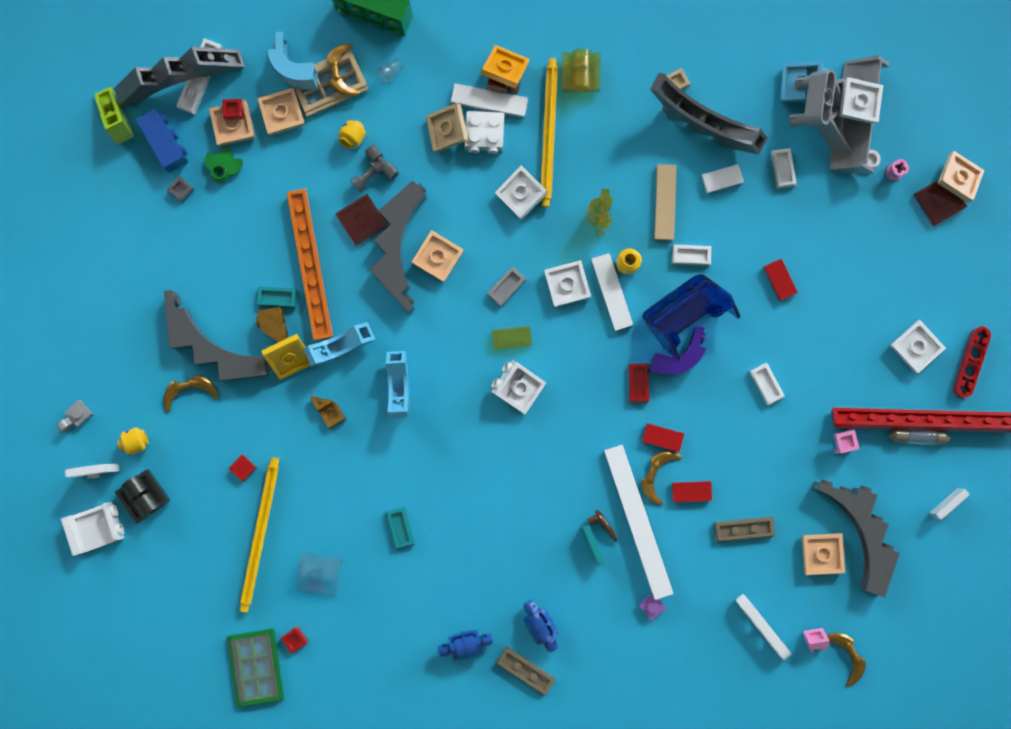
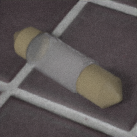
M893 430L889 434V437L894 442L907 444L944 445L951 440V437L944 431Z

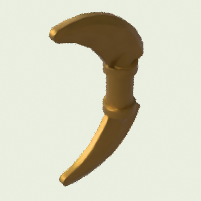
M342 44L335 47L326 59L331 68L330 85L337 92L347 96L359 95V91L351 89L341 80L338 62L343 53L353 47L352 44Z
M194 375L189 381L181 383L173 381L164 393L165 410L170 412L173 399L179 392L192 387L201 388L209 392L215 399H218L217 390L211 381L199 375Z
M664 451L650 459V470L648 475L641 480L644 494L653 503L663 504L654 489V478L658 469L669 460L681 459V455L675 452Z
M842 633L826 634L829 642L844 647L851 657L853 663L852 674L846 682V686L854 685L864 674L866 667L865 659L857 654L853 647L854 640L848 635Z

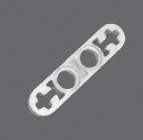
M744 594L740 595L735 599L737 604L783 661L791 655L790 651Z

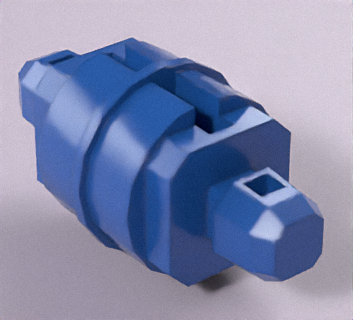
M532 599L526 601L523 605L528 615L523 619L529 634L532 635L537 645L545 643L544 646L547 651H555L558 649V644L553 637L558 634V631L553 623V619L544 607L537 609L538 606Z
M477 630L462 631L461 633L454 634L448 637L450 644L445 643L437 647L439 656L444 657L452 654L453 661L478 656V654H482V646L486 647L493 643L491 634H481L482 636H478Z

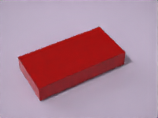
M782 258L763 267L779 301L798 293Z
M628 364L629 402H649L648 364Z
M647 423L642 442L680 452L684 433Z
M711 481L673 482V502L712 501Z

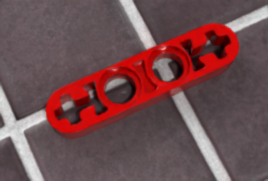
M986 327L974 328L970 333L953 386V392L959 398L970 397L974 392L991 339V332ZM981 331L982 335L984 336V338L980 339V336L977 335V333ZM973 348L979 351L977 359L973 358L970 354ZM967 366L973 368L974 372L971 377L965 374ZM960 386H964L967 392L962 393Z

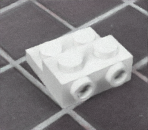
M467 111L466 132L468 141L465 142V150H469L470 153L488 151L490 154H497L499 151L503 152L504 113Z
M512 360L503 366L502 372L504 373L500 379L496 378L493 381L491 392L521 413L526 414L546 382L518 362Z

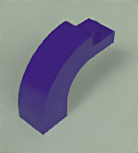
M698 325L694 327L688 348L682 355L670 357L657 352L654 353L648 372L660 376H674L694 367L701 360L706 348L699 346V344H703L706 336L703 333L704 327Z

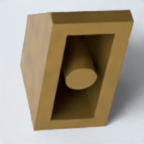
M276 307L257 311L256 324L261 331L277 342L289 338L283 308Z

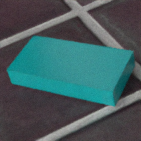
M258 286L257 306L296 308L297 289Z
M401 507L387 511L386 515L395 548L399 549L414 545L415 542L406 508Z
M583 525L581 528L595 562L598 564L604 562L590 525Z

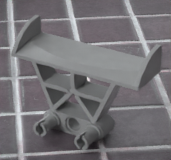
M879 55L845 61L842 79L836 80V74L831 69L813 72L810 76L797 77L795 79V88L797 90L808 88L805 112L791 114L789 118L794 119H789V124L792 127L798 125L817 127L832 151L829 170L855 174L874 173V168L867 165L873 124L839 117L844 79L849 77L879 84L881 68L889 67V62Z

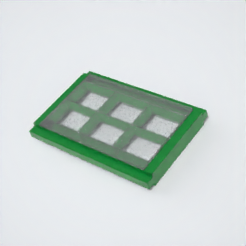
M274 628L227 636L237 707L284 699Z

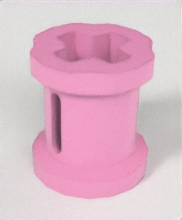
M899 159L886 168V176L890 180H898L907 174L909 166L905 160Z

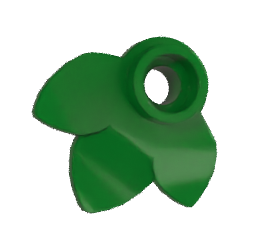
M226 146L217 155L207 153L205 165L210 170L211 178L217 183H223L228 180L229 176L236 175L241 170L243 160L234 159L232 151ZM223 171V175L219 177L218 172Z

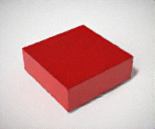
M222 99L224 120L243 119L242 99Z
M244 454L229 467L242 482L257 468Z
M298 626L281 637V640L291 654L309 642Z

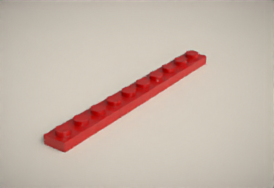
M834 407L831 410L834 428L1011 433V412Z

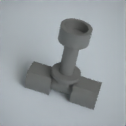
M372 144L365 151L366 155L372 160L370 163L372 167L360 178L355 176L351 183L361 192L366 188L364 184L376 173H384L392 181L399 175V172L390 162L387 163L382 158V153Z

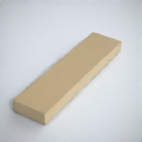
M657 165L654 240H674L677 165Z

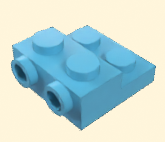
M822 61L783 64L782 103L801 102L806 104L808 88L797 90L794 85L795 79L797 77L810 76L813 72L827 70V68H824Z

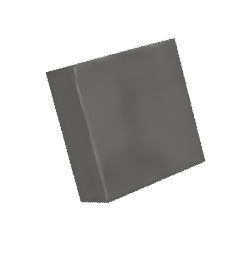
M180 176L167 188L181 203L195 190Z

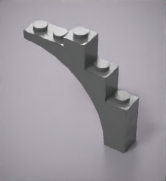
M659 73L650 88L652 93L662 103V110L669 119L688 123L696 133L714 137L722 147L759 155L768 139L761 128L732 120L697 102L677 87L666 74Z
M823 479L821 482L814 481L812 489L826 495L837 503L849 516L857 530L864 557L860 589L885 597L900 553L893 551V546L882 543L888 523L883 522L882 517L871 514L877 494L871 493L872 489L865 486H860V488L853 487L851 492V489L842 486L839 489L832 487V482Z

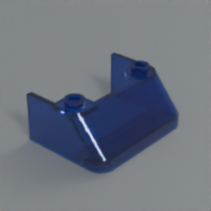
M698 274L648 308L643 313L642 318L661 346L679 362L681 357L676 348L681 340L677 334L705 314L711 317H720L728 311L737 319L741 316L729 292L707 276Z

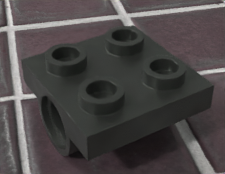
M149 469L130 478L121 485L120 489L115 491V494L136 524L170 501V498Z

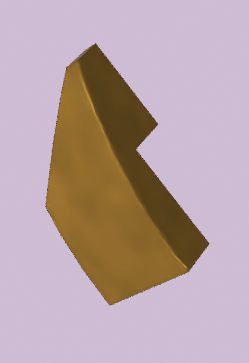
M316 396L310 397L328 429L331 430L346 421L336 402Z

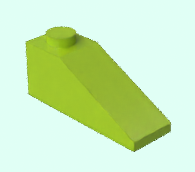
M108 87L94 94L104 128L113 141L118 145L134 137L122 107L118 104L113 88Z

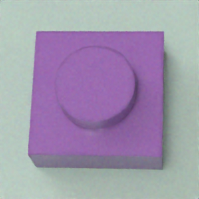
M652 593L638 604L651 621L666 609L659 599H654Z

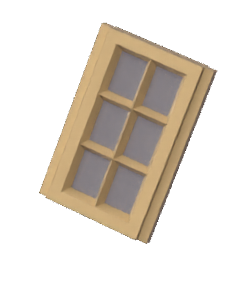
M351 49L347 50L338 62L339 75L348 87L359 91V94L368 91L369 88ZM326 60L314 65L318 72V89L303 90L294 88L307 117L354 97L343 95L333 89L329 83L332 76L331 68Z

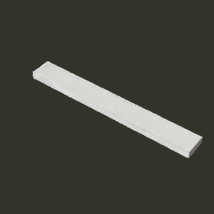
M623 444L604 450L653 597L656 600L674 594Z

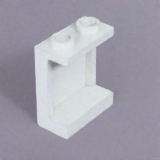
M113 502L104 503L101 506L61 519L73 556L124 539V528L119 523L117 517L118 509L113 505Z

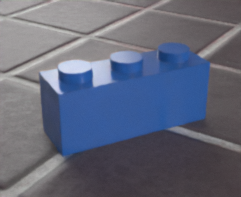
M155 108L136 119L165 170L171 172L189 162L185 156L188 153L182 144H178L176 139L179 137L174 129H170L167 125L169 120L164 112L160 113Z

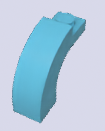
M275 32L273 49L268 50V55L280 79L287 85L297 89H318V72L313 62L294 63L288 60V41L283 32Z
M368 322L355 325L334 338L309 345L304 348V351L311 366L323 365L364 347L375 340V337Z
M406 351L387 352L388 418L408 417L410 396Z

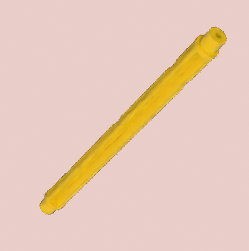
M554 58L548 59L546 70L541 185L548 193L542 199L541 207L543 208L550 207L552 196L558 71L556 66L557 59Z
M271 457L270 465L268 464L240 600L239 611L248 612L249 605L252 603L279 470V458Z

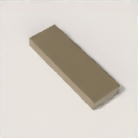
M771 516L714 522L716 542L775 536L773 517Z
M508 646L505 647L496 661V664L544 696H546L556 680L555 677Z

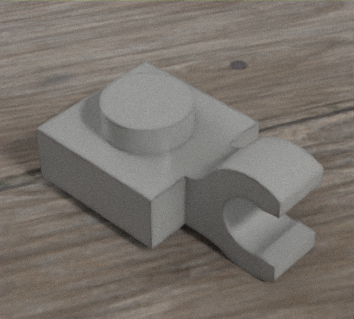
M78 400L64 412L68 417L60 421L56 426L60 431L66 432L74 424L80 427L94 413L82 400Z

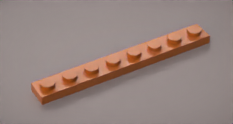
M307 190L287 192L313 340L333 338Z

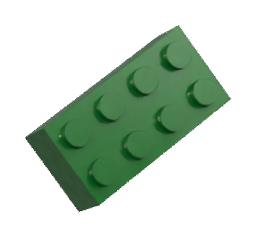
M332 0L338 14L352 16L361 23L366 21L378 29H388L394 35L401 34L405 36L413 17L410 0Z

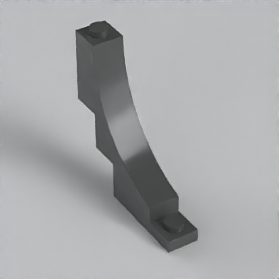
M191 47L180 58L163 57L153 68L135 67L113 89L119 106H137L149 96L170 86L196 78L221 75L225 70L241 71L245 68L240 50Z
M411 181L379 210L381 216L390 226L375 238L374 241L386 255L370 268L371 272L409 314L415 309L412 305L415 302L408 294L403 295L410 289L402 263L403 239L413 214L427 199L425 188L420 183L416 184L414 181Z
M173 290L164 291L169 348L176 350L193 347L194 364L199 366L218 363L220 381L270 376L269 371H272V368L264 356H244L231 353L219 347L199 329L188 309L179 308L181 299L177 292Z

